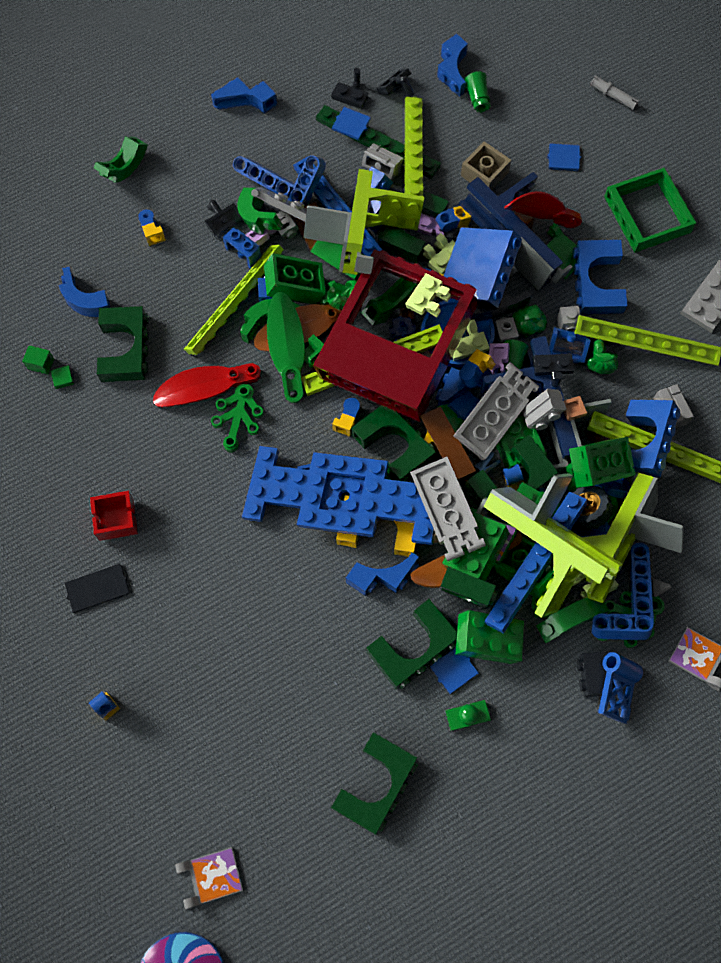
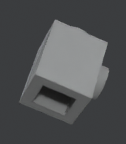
M579 306L560 307L557 316L559 329L575 332L578 316H580Z
M503 317L495 321L494 329L497 343H503L506 340H518L519 335L513 317Z

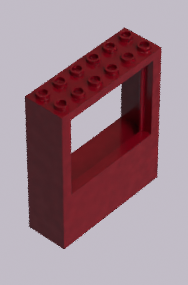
M374 249L371 257H374L371 274L361 273L313 366L319 379L420 422V415L424 414L478 306L477 289L470 284L464 285L459 283L452 277L446 278L441 276L437 271L426 270L419 264L408 263L401 257L395 258L390 256L386 251ZM380 270L415 284H419L427 273L441 280L443 286L450 289L451 298L458 300L430 358L352 326Z

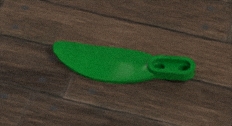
M278 292L273 296L268 309V346L272 361L282 376L285 399L290 403H298L303 397L300 374L305 356L303 330L293 302L287 294ZM293 374L295 377L293 379H289L288 375ZM291 392H296V393H297V396H296V397H292V396L290 395V393H291Z

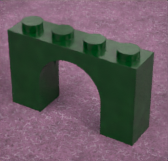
M423 190L424 203L422 214L436 219L438 214L448 210V200ZM388 225L378 236L379 246L382 250L414 264H418L424 252L425 241L407 234L402 228Z
M143 306L99 308L98 325L102 333L125 332L135 338L132 348L126 354L116 357H97V376L101 382L145 380V373H148V364L145 362V357L148 356L146 340L149 339L146 324H149L148 313H145Z
M382 405L351 428L353 438L364 449L382 436L390 434L398 435L407 441L409 447L406 452L388 467V472L395 481L409 482L413 479L410 472L436 461V449L431 443H427L419 431H415L406 418L403 419L398 412Z
M530 435L511 449L525 469V484L540 492L538 487L542 484H545V486L549 485L553 476L558 473ZM481 470L465 483L479 504H481L483 498L489 497L492 489H497L484 470ZM489 511L488 515L490 517L495 519L498 518L500 521L502 520L500 517Z
M449 566L440 585L441 591L484 609L487 606H492L498 593L494 591L495 585Z
M430 599L413 611V616L429 636L430 646L424 655L415 659L403 658L391 648L383 636H380L366 647L367 654L395 689L399 687L405 688L411 683V677L415 674L420 676L427 670L426 666L430 662L435 664L443 657L442 653L445 650L451 651L456 647L457 632Z
M373 732L363 749V753L383 764L389 771L391 788L388 794L377 802H365L341 789L331 809L376 835L377 831L382 833L387 824V821L384 820L387 813H393L398 803L395 801L397 794H403L408 785L405 780L408 774L413 776L418 764L415 763L417 757Z

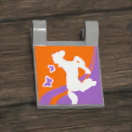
M687 627L668 662L706 682L717 691L721 688V678L713 676L721 661V645Z
M232 847L175 864L178 874L190 871L195 896L183 900L185 909L243 891Z

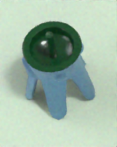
M491 452L485 460L482 461L480 459L474 465L477 473L484 470L487 474L501 461L497 460L486 467L494 455Z

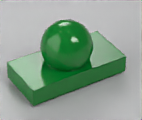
M485 700L445 710L450 731L491 721Z

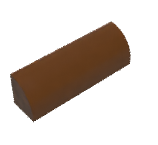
M441 406L420 415L442 458L448 457L458 482H466L475 476L476 470L462 444L454 437L455 432Z

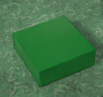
M69 366L51 370L55 389L74 384Z

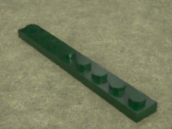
M324 105L316 115V121L332 129L340 112ZM368 126L359 140L351 138L369 148L372 144H376L380 148H384L402 157V164L405 165L404 144ZM423 154V175L432 179L440 168L441 163Z

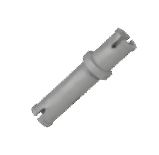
M598 76L593 78L590 86L602 91L603 95L614 98L632 110L637 106L639 100L614 87L613 83H607Z

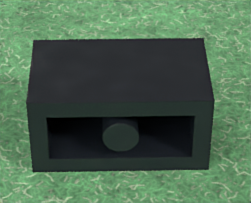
M607 652L582 653L579 659H577V669L581 671L582 677L579 680L580 691L584 693V697L602 696L607 673L603 667V659L608 654Z

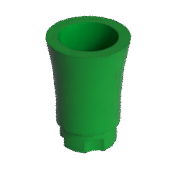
M481 71L473 72L464 79L466 81L465 86L469 92L474 110L481 113L488 110L491 106L487 75Z
M518 340L504 341L503 343H509L510 346L508 363L511 362L518 369H521L529 346Z

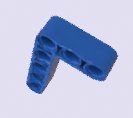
M317 156L307 157L295 183L246 157H236L233 161V167L240 174L276 194L280 192L287 195L288 200L292 202L295 200L299 201L298 195L302 193L303 197L299 202L307 205L321 179L326 163L324 159ZM317 160L318 165H317V167L314 169V168H313V163H314V161ZM245 161V167L243 169L242 163ZM259 169V172H260V173H259V176L257 177V176H256V171ZM271 177L274 178V182L272 185L270 184ZM307 177L310 178V183L308 185H306ZM285 185L288 186V191L286 193L284 192Z
M636 543L631 548L629 566L632 614L596 615L593 618L591 629L592 634L596 638L646 640L651 636L654 618L650 552L646 544ZM636 571H642L644 574H638ZM637 589H643L645 592H639ZM638 607H644L646 611H641ZM603 624L606 628H599L597 625ZM618 625H624L627 628L621 629L618 627ZM643 625L646 626L648 629L643 630L639 628V626Z

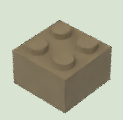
M483 142L462 163L461 177L468 182L479 177L493 190L509 173L511 159L486 142Z

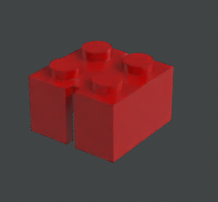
M129 491L90 497L91 512L94 516L92 517L93 531L99 541L138 534L137 521L134 515L136 514L134 498Z

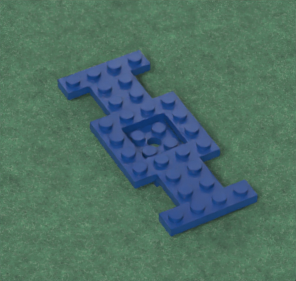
M259 446L242 514L244 520L262 522L266 504L300 508L297 521L298 527L374 537L377 521L380 519L415 523L412 542L427 545L433 544L435 531L415 483L387 480L388 461L313 452L310 469L304 470L276 466L279 455L278 448ZM343 493L350 494L346 501L340 500V496Z

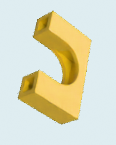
M345 495L344 501H346L349 498V496ZM394 521L398 529L394 554L409 557L411 553H415L416 543H413L411 540L415 523ZM337 532V545L356 548L359 535Z

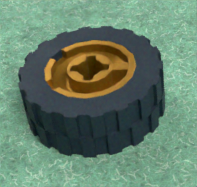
M599 486L579 487L575 492H572L587 499L588 502L574 524L576 527L582 530L598 529L609 521L613 513V505L604 489L602 490Z

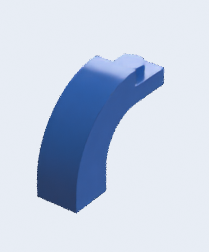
M70 267L62 268L64 275L61 276L63 284L59 285V289L67 304L74 311L84 316L99 317V308H111L105 290L94 293L79 291Z

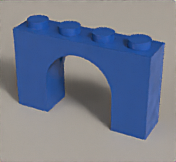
M621 240L578 241L576 248H573V259H576L574 275H577L575 290L579 294L576 304L580 308V314H623L627 308L626 289L605 290L598 288L591 282L588 276V270L593 266L620 263L623 257Z
M630 400L626 417L631 424L657 427L655 438L649 445L638 450H631L633 468L635 472L661 478L662 471L666 467L667 453L671 449L672 436L675 435L676 422L680 418V409L673 400Z

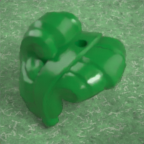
M349 280L345 283V286L333 282L327 294L329 305L342 311L357 280Z
M537 305L522 307L512 315L517 332L520 335H524L525 338L536 332H543L546 329L547 318Z
M597 339L593 345V357L587 359V367L598 374L614 373L618 368V355L606 352L604 341Z

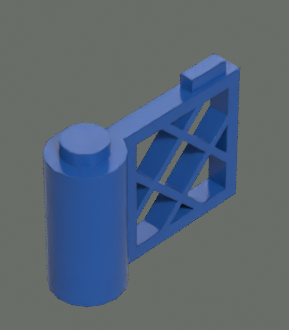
M610 652L603 659V667L607 673L598 713L620 723L627 724L631 712L630 705L634 685L642 678L643 669L639 664L615 652ZM613 681H614V684H615V688H614V689H612V683H613ZM626 686V691L624 695L622 688ZM616 694L618 695V698H619V700H618L617 702H616V700H615V695H616ZM608 702H610L611 708L607 711Z

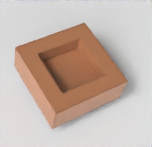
M580 396L564 400L566 406L564 414L567 421L586 416L587 411Z

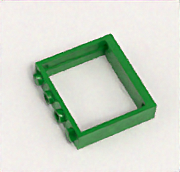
M665 168L607 187L604 198L634 253L690 234L696 225L694 216L688 210L687 203L683 201L679 189L675 187L671 175H668ZM658 184L681 225L643 238L620 196Z

